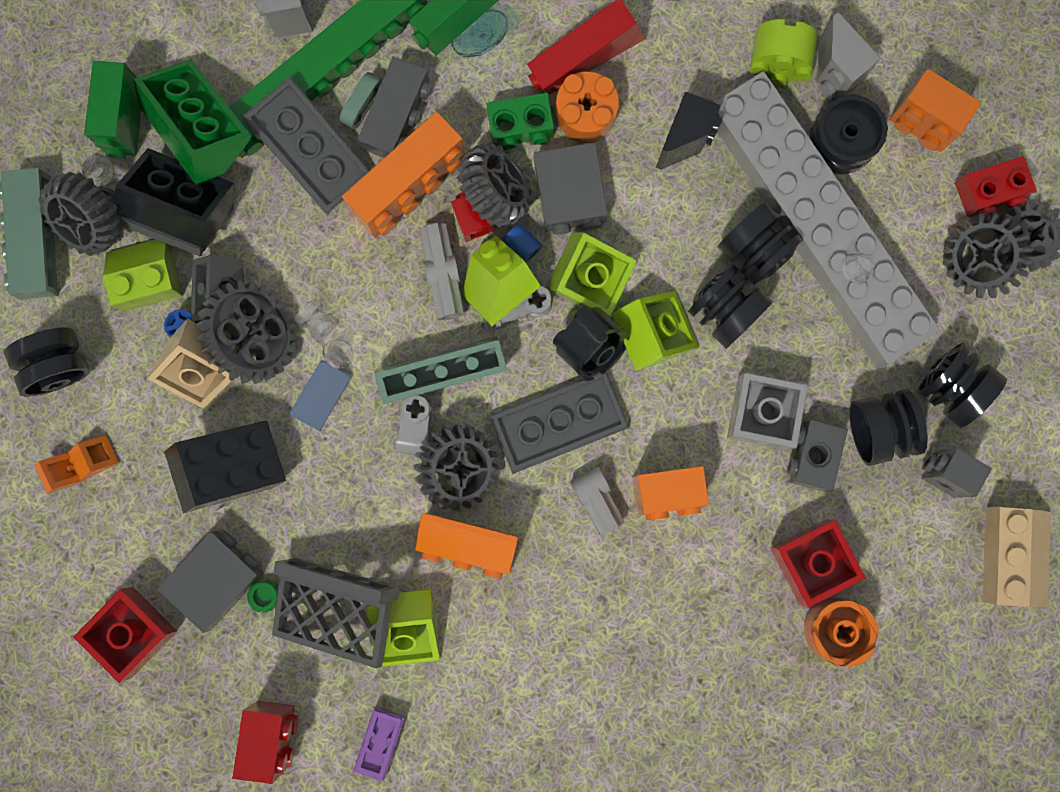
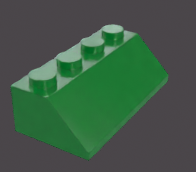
M192 59L133 79L139 108L195 185L225 174L251 140L250 133Z

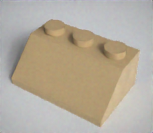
M986 507L983 577L984 603L1019 607H1048L1051 512L1023 508Z

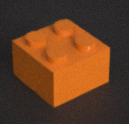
M927 68L907 91L889 120L895 123V127L900 132L905 134L911 133L920 139L921 144L925 148L942 152L962 134L982 102Z
M703 466L632 477L638 515L646 514V520L669 518L668 511L677 510L678 516L701 513V506L709 505Z

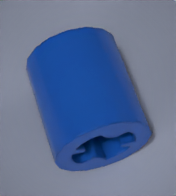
M522 223L512 228L502 240L526 263L543 247Z

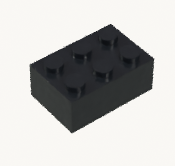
M149 148L146 149L115 186L117 214L203 249L233 211L234 206L233 182L217 176L195 185L178 160Z
M267 420L175 442L164 451L183 514L266 491L286 481Z

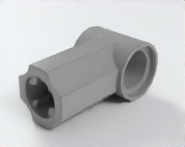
M598 467L570 481L582 506L586 507L600 535L625 523L609 494L611 490Z

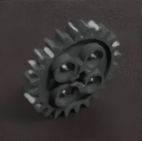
M239 280L233 286L227 283L221 289L218 288L212 292V297L203 301L206 308L201 309L197 313L204 320L195 324L196 328L204 331L196 339L206 342L207 345L201 350V353L210 352L212 354L208 364L218 362L220 364L218 368L219 374L229 370V380L232 381L240 375L242 384L251 381V379L254 384L263 381V378L267 381L283 372V366L292 362L288 355L297 351L290 344L298 340L297 336L290 333L291 330L297 327V324L288 323L287 320L293 313H284L282 310L286 302L283 301L277 304L275 302L277 293L274 292L269 296L266 295L265 285L256 290L254 281L249 282L245 286L242 280ZM240 306L246 310L247 316L241 312ZM261 312V318L249 330L248 326L256 321L259 313ZM265 325L270 329L271 335L267 333ZM223 329L230 333L231 340L224 335ZM244 336H247L248 339L240 343L235 354L233 352V349L235 348L237 343H239L244 338ZM249 348L254 351L256 360L250 355Z

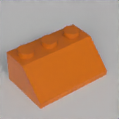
M422 513L415 551L423 552L422 559L440 563V559L443 557L453 560L452 566L471 571V567L474 565L484 568L483 574L502 578L503 573H510L519 536L430 513Z

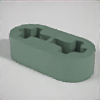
M367 72L362 77L342 109L339 118L340 122L354 130L361 124L374 102L383 81L381 78L371 72Z

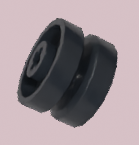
M847 95L839 97L827 105L811 128L809 138L831 171L843 175L854 173L871 161L886 142L888 126L884 113L876 103L863 96Z
M58 327L36 332L16 340L3 350L9 369L19 371L14 376V382L20 396L30 397L51 393L72 385L89 374L90 369L84 355L75 353L79 348V342L74 329Z

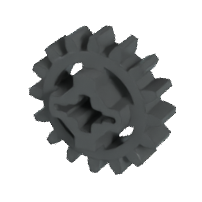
M1026 203L1020 208L1016 206L1009 210V214L1002 216L1000 222L1008 216L1012 218L1009 229L1017 223L1023 226L1017 236L1026 233L1031 235V243L1027 244L1028 241L1022 243V246H1033L1034 251L1031 253L1034 256L1037 254L1039 256L1031 257L1024 253V258H1030L1034 261L1032 265L1022 263L1021 269H1025L1028 266L1029 271L1034 272L1039 267L1043 269L1051 265V261L1060 257L1057 251L1060 250V230L1057 227L1060 225V219L1054 221L1051 218L1054 213L1052 209L1046 213L1042 212V204H1038L1032 209L1030 203ZM1026 219H1032L1034 222H1029ZM994 230V232L1000 234L1001 236L1004 234L1003 232ZM1011 242L1007 244V248L1002 254L1008 256L1006 265L1012 264L1014 259V248Z

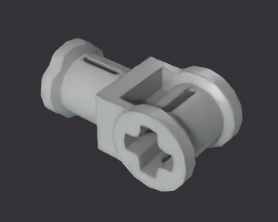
M544 286L537 289L496 323L497 329L502 328V324L517 319L523 320L533 316L542 317L546 315L552 305L551 294ZM534 295H538L540 299H546L542 301L541 308H537L535 304H529L533 301Z

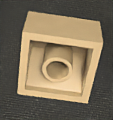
M187 318L169 339L147 379L204 408L231 380H229V370L221 374L218 373L220 366L218 362L208 364L212 354L210 352L201 353V350L207 346L206 342L196 339L204 331L196 328L195 324L197 323ZM235 346V348L233 349V352L235 354L238 349L237 346Z

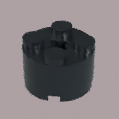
M585 305L577 310L574 320L568 327L556 334L553 344L557 347V354L585 381H591L595 379L592 376L599 371L603 375L618 362L626 350V347L622 345L624 338L629 341V334L601 308L595 307L590 309Z

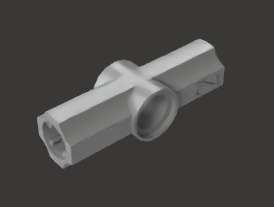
M446 223L428 224L420 228V235L426 256L424 265L429 288H432L438 320L456 319L464 316V307L458 285L460 278L455 255H452Z

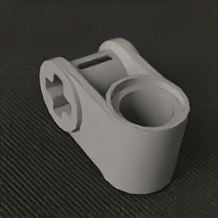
M415 395L405 398L402 402L400 424L396 438V453L416 455L417 452L424 453L427 448L423 447L422 441L426 440L431 443L432 404L425 396ZM416 400H419L420 406L425 407L424 413H419L418 418L414 417V412L409 411L410 405H415Z

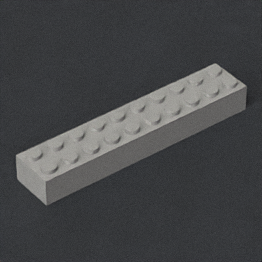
M765 72L759 73L716 100L714 103L721 105L717 116L722 118L717 131L763 201H767L780 215L778 219L782 228L787 225L792 227L786 234L791 240L799 234L803 239L796 248L875 367L880 369L889 365L940 332L939 327Z

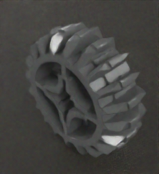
M491 142L488 144L482 143L472 148L460 159L461 164L457 167L460 173L457 179L462 183L460 190L465 193L467 197L465 201L470 202L472 211H477L481 220L487 219L490 226L495 224L500 228L510 224L513 225L530 211L529 205L532 203L530 197L532 190L527 185L530 181L525 178L524 170L518 166V160L511 158L509 151L504 152L500 145L495 146Z
M70 171L53 177L40 190L41 197L38 201L42 207L39 210L46 216L44 222L51 226V232H55L59 236V241L67 243L69 249L75 248L79 254L86 253L92 256L93 254L105 252L117 242V239L120 237L119 232L123 229L119 223L122 218L115 212L118 207L111 203L109 200L111 196L105 195L102 191V186L97 187L94 185L92 178L85 179L81 173L75 175Z
M983 213L979 214V224L977 225L972 218H967L966 223L969 229L966 230L962 226L957 225L955 229L961 234L960 237L956 238L950 235L947 238L949 242L955 243L953 249L946 247L943 250L944 253L952 254V259L944 260L943 265H954V269L946 273L947 277L952 278L959 275L953 285L959 288L967 283L964 288V293L970 295L976 287L977 298H983L986 289H988L990 298H996L998 287L1003 294H1009L1008 282L1015 287H1019L1021 283L1015 276L1019 274L1028 277L1029 275L1028 271L1021 269L1022 263L1027 265L1033 264L1034 260L1024 258V253L1033 252L1034 247L1022 246V243L1030 239V235L1026 233L1017 236L1023 226L1017 223L1009 229L1012 218L1006 216L1001 224H999L1000 216L997 213L992 214L989 223L986 215ZM989 230L1004 233L999 239H995L988 244L982 243L975 237V235ZM1009 242L1012 243L1014 248V259L1010 269L1002 261V254ZM969 244L968 246L972 249L974 256L973 260L968 264L969 267L965 270L963 252L965 246ZM978 246L988 251L994 250L995 254L993 256L995 258L993 261L996 264L987 261L982 262V251ZM986 268H991L1002 276L991 282H979L972 278L976 273H981Z
M454 424L452 430L448 426H442L441 435L435 431L431 432L433 442L422 441L423 447L427 449L424 453H416V457L422 459V462L413 466L414 470L422 472L414 478L416 483L423 484L420 492L425 496L429 495V502L433 504L439 503V507L442 509H448L450 506L454 511H459L461 505L467 509L471 508L472 499L478 503L482 502L481 493H491L490 488L487 487L489 481L492 483L497 482L496 477L491 475L492 471L500 469L497 464L492 463L498 457L496 452L490 451L494 444L489 440H484L485 434L480 431L475 432V428L471 426H466L463 429L462 425ZM465 443H468L473 449L476 462L468 460L467 451L464 450ZM448 448L445 457L439 460L441 454ZM457 462L465 465L460 466L459 470L455 469L456 473L449 470L453 469L454 465L458 466ZM436 473L446 476L449 491H444L440 487ZM472 475H474L473 478L471 479V481L466 485L467 480L469 479V477H471Z

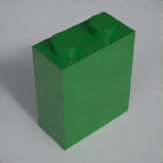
M93 60L84 135L110 158L125 159V155L136 156L141 109L139 108L133 80L137 76L125 63Z

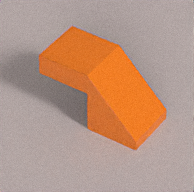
M103 435L77 443L67 453L38 461L34 467L46 493L49 494L76 485L119 462L107 436Z

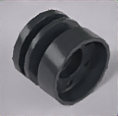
M764 201L754 209L717 246L731 262L743 254L748 258L740 269L742 274L753 265L758 269L749 278L753 286L757 282L771 277L793 256L796 248L803 241L799 234L788 243L782 239L792 229L790 225L783 227L778 232L772 229L780 215L767 201Z
M735 264L730 269L717 274L698 293L692 307L688 310L693 317L703 308L708 311V314L699 322L702 326L714 318L719 322L712 336L725 349L737 340L773 303L759 287L747 295L742 292L749 280L747 276L743 277L736 285L731 281L740 271Z
M963 342L942 355L931 366L917 390L924 398L932 394L929 402L933 406L949 399L944 407L943 414L960 428L967 426L978 418L994 402L1007 382V378L990 364L974 371L981 357L977 353L968 356L971 348Z
M904 389L895 392V394L892 392L884 394L881 401L874 396L851 402L849 407L850 427L858 454L867 466L892 461L894 453L899 458L909 457L910 454L913 456L925 453L928 443L927 426L923 411L913 392Z

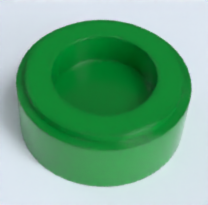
M269 580L254 583L247 594L250 607L260 613H266L275 609L279 587Z

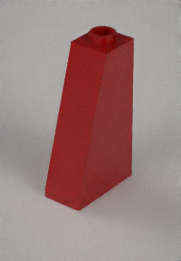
M615 0L528 62L527 65L532 72L528 77L537 91L543 89L548 95H551L559 90L567 76L580 72H590L646 38L622 0Z

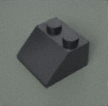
M685 92L656 168L662 170L701 153L705 144L711 146L722 121V118L717 116L721 105Z

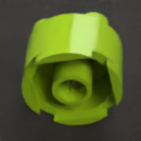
M785 19L761 23L757 27L754 38L750 73L758 75L764 71L771 83L778 87L786 86L787 82L811 80L817 47V31L806 23L796 21L795 26L785 25Z

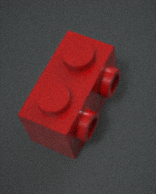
M1024 156L965 174L955 182L967 217L982 213L987 217L997 213V207L1006 204L1008 209L1027 203L1026 197L1037 191Z

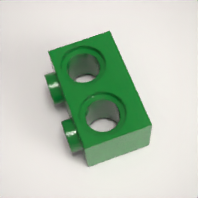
M548 93L486 103L492 143L495 146L500 145L503 150H510L518 147L519 143L530 142L531 145H540L548 142L549 138H553L554 126ZM538 116L544 122L539 126H533L528 123V120L531 117ZM503 121L511 122L514 125L509 131H502L497 126Z

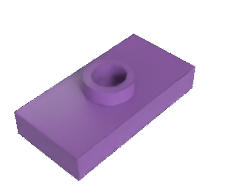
M378 707L373 708L353 772L377 780H385L405 716Z

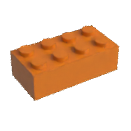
M436 111L341 197L350 212L375 239L380 234L385 236L396 226L394 221L403 213L409 215L419 205L418 200L424 194L430 195L442 184L440 180L449 172L454 174L458 171L457 167L461 164L460 159L465 155L463 139Z

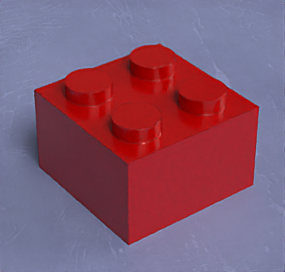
M826 519L770 547L801 606L809 608L866 579L836 519Z
M134 587L119 589L73 638L118 683L131 679L165 645L177 630Z
M257 700L242 710L232 779L273 784L281 775H284L286 768L291 767L294 748L289 747L290 737L296 734L299 716L294 715L295 705Z

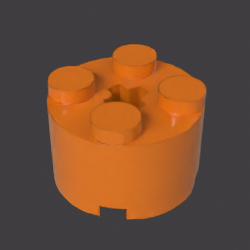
M580 72L566 77L557 93L555 116L559 128L568 138L578 143H593L610 132L614 126L619 105L618 94L612 80L595 72ZM583 105H589L590 111H585Z
M842 598L825 599L817 603L804 620L805 638L809 647L817 656L832 664L847 667L857 666L868 660L874 653L879 632L878 624L872 613L866 607L856 602ZM839 626L845 627V629L842 630V638L837 637L836 635L839 632Z

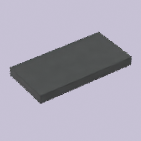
M290 76L242 116L245 122L326 215L343 201L341 196L370 171Z
M598 372L592 375L595 378L594 380L585 381L581 379L489 415L512 474L629 428L607 372L603 375Z

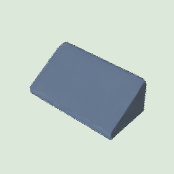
M321 360L289 414L314 429L321 431L352 377Z

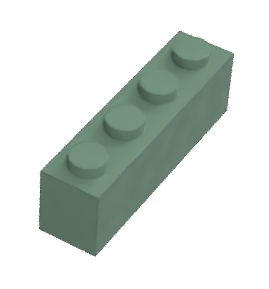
M40 168L1 171L0 198L3 200V212L0 215V223L5 232L2 254L7 265L4 285L9 295L21 300L58 296L54 232H51V226L44 222L46 216L40 212L39 209L42 205L38 201L41 197L40 190L49 183L50 176Z
M496 336L376 369L374 374L382 402L386 404L507 371L500 341Z

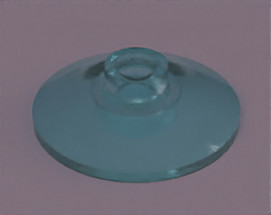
M488 9L451 42L454 51L462 57H477L489 52L505 37L508 31V20L501 11Z

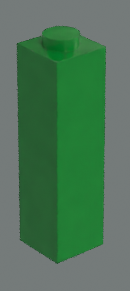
M431 0L409 20L414 31L412 38L421 49L428 48L437 56L499 0Z

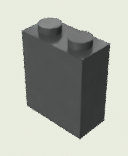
M596 143L534 152V166L545 232L553 231L554 235H562L571 232V228L583 226L584 230L600 228L602 223L607 221L608 212Z
M210 531L157 588L202 633L211 631L264 574L258 569L261 565L259 561L248 552L243 555L235 547L238 544L237 541L226 531H222V533Z

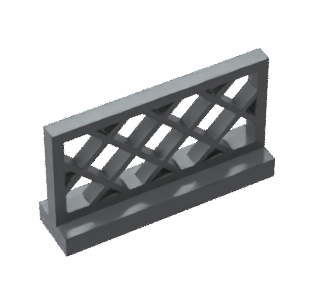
M297 558L275 561L273 574L280 576L272 631L273 636L373 668L382 667L391 602L398 600L400 587ZM290 582L297 585L302 595L295 601H293L289 594ZM318 590L323 593L327 604L321 609L318 608L312 597ZM343 598H347L354 609L347 617H345L338 604ZM304 601L312 613V616L305 621L297 608ZM369 606L379 608L378 622L373 626L364 611ZM330 608L338 621V624L331 629L323 617V614ZM289 613L297 625V628L293 631L284 629L285 617ZM356 616L365 629V632L356 637L349 624ZM314 621H316L323 634L319 639H314L307 627ZM341 628L349 641V644L344 648L338 645L333 635ZM368 636L374 646L372 657L366 655L360 645V642Z

